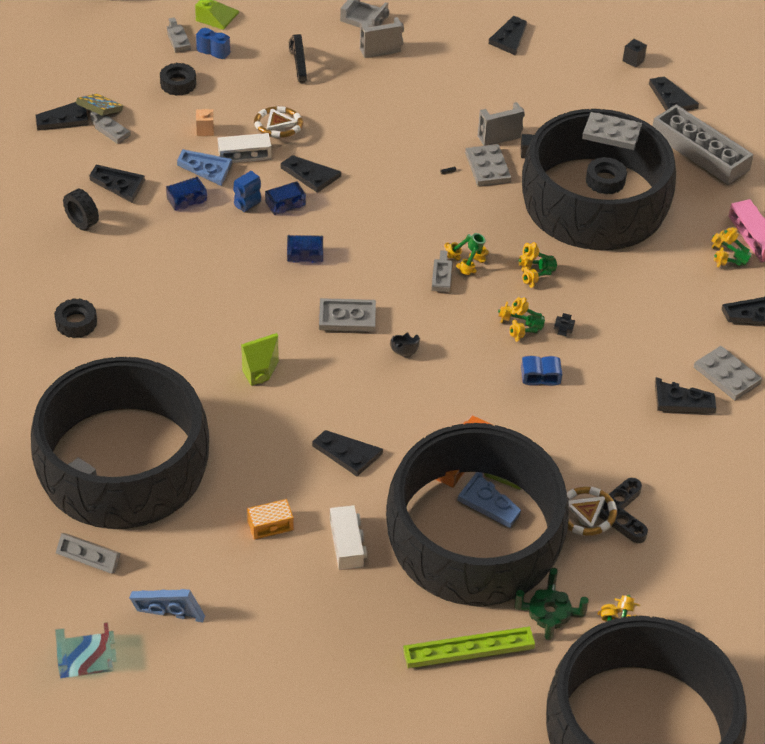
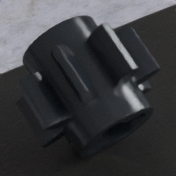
M563 313L562 317L557 316L554 329L558 330L557 335L566 337L567 333L572 334L575 320L571 319L572 315Z

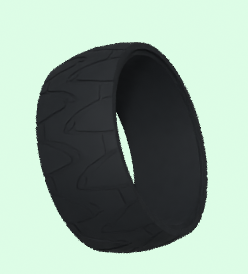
M608 109L574 110L560 114L544 123L530 142L522 169L523 197L528 214L534 223L549 236L554 237L560 242L590 250L623 249L636 245L652 236L661 226L670 209L676 184L675 158L672 147L667 139L655 127L644 120L630 114ZM590 113H600L642 123L635 149L631 150L582 139ZM612 158L622 162L625 167L638 173L652 188L639 195L624 199H594L564 189L555 183L545 172L558 164L571 160Z
M103 358L87 362V364L84 363L66 372L55 380L40 398L31 426L32 460L43 489L50 500L63 513L81 523L94 527L128 529L145 526L173 514L174 511L184 506L198 489L209 457L210 435L207 418L195 389L177 371L159 362L144 358ZM116 409H140L157 413L176 423L188 436L182 447L167 461L153 469L130 476L105 477L84 473L67 465L54 453L60 439L77 423L95 414Z
M465 423L432 432L418 441L406 453L392 478L386 505L387 531L399 564L406 574L421 588L436 597L439 596L441 599L457 604H469L470 606L495 605L511 601V599L514 600L518 590H522L526 594L544 579L557 561L568 530L569 501L565 482L557 464L541 446L527 436L498 425ZM459 470V473L480 472L506 479L529 494L541 509L547 523V529L531 545L515 553L492 558L469 557L446 550L428 539L414 524L406 506L422 487L435 479L445 476L446 472Z
M627 616L596 625L581 635L571 645L559 662L548 691L546 727L550 744H595L577 723L570 707L569 698L582 683L604 671L623 667L653 669L684 682L697 692L711 709L720 731L721 742L719 744L744 743L747 724L746 701L743 685L734 665L730 663L727 655L709 638L700 632H696L693 628L673 620L654 616Z

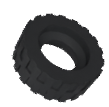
M171 63L161 69L160 86L165 93L178 96L189 94V92L196 88V71L190 65ZM175 77H183V78H186L185 80H182V81H173V80H170V79L175 78Z
M597 158L588 165L586 183L589 188L600 194L618 193L625 186L626 167L616 159ZM609 173L614 175L615 178L605 179L597 174Z
M75 189L64 196L63 207L65 212L77 228L85 230L99 221L96 204L92 197L83 189Z
M81 298L66 300L60 303L54 312L57 330L68 338L87 336L97 326L96 309L88 300ZM70 315H85V319L80 322L67 321V317Z

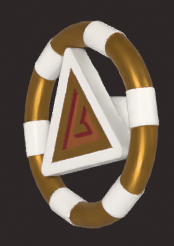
M274 106L258 112L254 118V125L262 134L269 133L270 137L285 138L297 134L302 129L303 118L291 108ZM283 113L289 114V115L293 116L295 119H293V118H291V117H289V116H287V115H285V114H283ZM267 114H270L266 129L260 120ZM286 127H293L291 130L285 131Z
M589 486L577 487L567 492L569 510L579 518V522L582 525L588 527L584 528L574 525L568 520V530L582 536H592L605 532L614 524L617 517V508L609 494L601 489ZM580 494L597 496L594 498L571 500ZM606 502L609 509V517L598 527H594L602 506Z

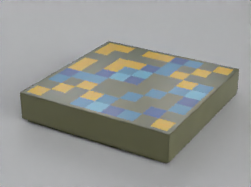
M99 94L78 97L76 100L77 105L102 116L123 110L122 104Z

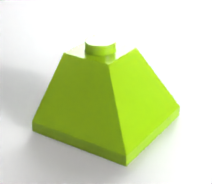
M199 0L195 5L196 21L222 30L239 13V10L214 0Z
M277 333L241 344L242 371L251 386L268 381L279 362Z

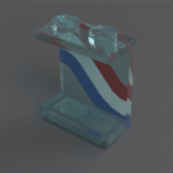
M104 623L105 633L72 638L65 637L64 628L55 629L60 678L113 671L112 662H117L116 650L111 649V644H115L114 631H109L108 623Z

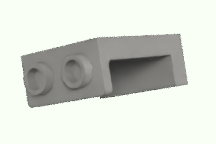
M347 0L340 8V21L360 27L361 22H367L369 27L380 26L384 19H387L389 16L388 3L385 2L380 8L360 0Z
M398 17L394 18V23L374 27H369L367 22L360 23V50L364 58L401 52L404 26L402 22L400 23Z
M518 102L513 103L512 110L490 115L486 109L480 110L477 136L483 146L521 138L523 117L525 116L524 109L520 107Z

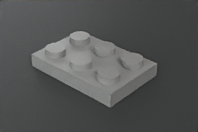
M591 112L582 139L634 150L642 123Z
M499 144L466 148L465 154L478 187L511 183V175Z
M320 298L319 330L375 332L376 300Z
M719 346L694 363V368L734 401L761 384L762 381L759 375L722 346Z

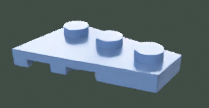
M182 149L177 159V165L222 186L232 165V159Z
M480 472L474 474L458 495L457 501L509 528L512 527L521 513V509L505 494H500L495 489V485L491 481L488 482Z
M191 590L132 591L129 597L139 612L164 615L166 612L176 615V618L179 619L189 616L194 617L196 622L202 623L205 618Z

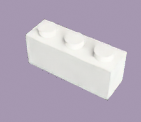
M269 133L218 138L219 156L232 159V163L270 160L272 157Z
M354 505L330 508V525L338 569L364 567L367 549L366 546H362L364 534L362 529L359 530L361 525L360 514L356 513Z

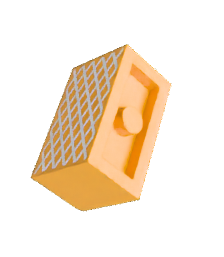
M287 499L247 508V521L254 540L294 530V518Z

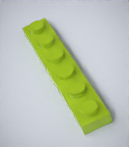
M529 626L404 645L403 652L407 668L531 650L535 649V641Z

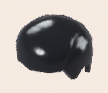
M408 332L403 336L395 335L390 340L391 349L403 357L415 354L420 344L419 335L416 334L414 337H411Z

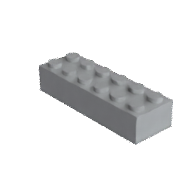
M674 105L654 118L653 127L667 139L673 149L726 184H730L750 170L754 154L678 105Z

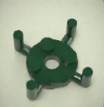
M551 568L549 571L547 590H537L530 603L523 602L525 593L522 590L516 591L514 603L516 610L529 611L531 619L533 618L537 625L545 628L544 636L547 640H551L554 629H558L562 624L567 623L571 616L584 617L587 613L589 602L587 597H581L579 608H574L568 599L567 593L556 591L558 575L556 568ZM550 606L555 608L556 611L548 612L545 608Z

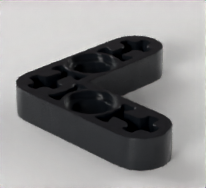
M295 34L289 39L290 54H294L298 82L307 81L302 35Z
M628 478L609 493L617 508V517L612 527L632 542L642 543L647 538V527L624 510L626 506L640 495L642 483L636 478ZM621 496L625 500L617 501L614 499V497ZM604 502L599 513V517L604 521L609 517L606 502ZM617 519H625L628 523L620 524Z

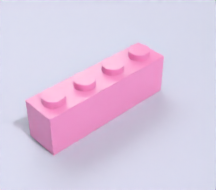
M750 199L732 203L728 217L761 263L765 262V218Z

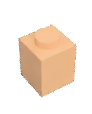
M213 109L196 110L197 136H214Z

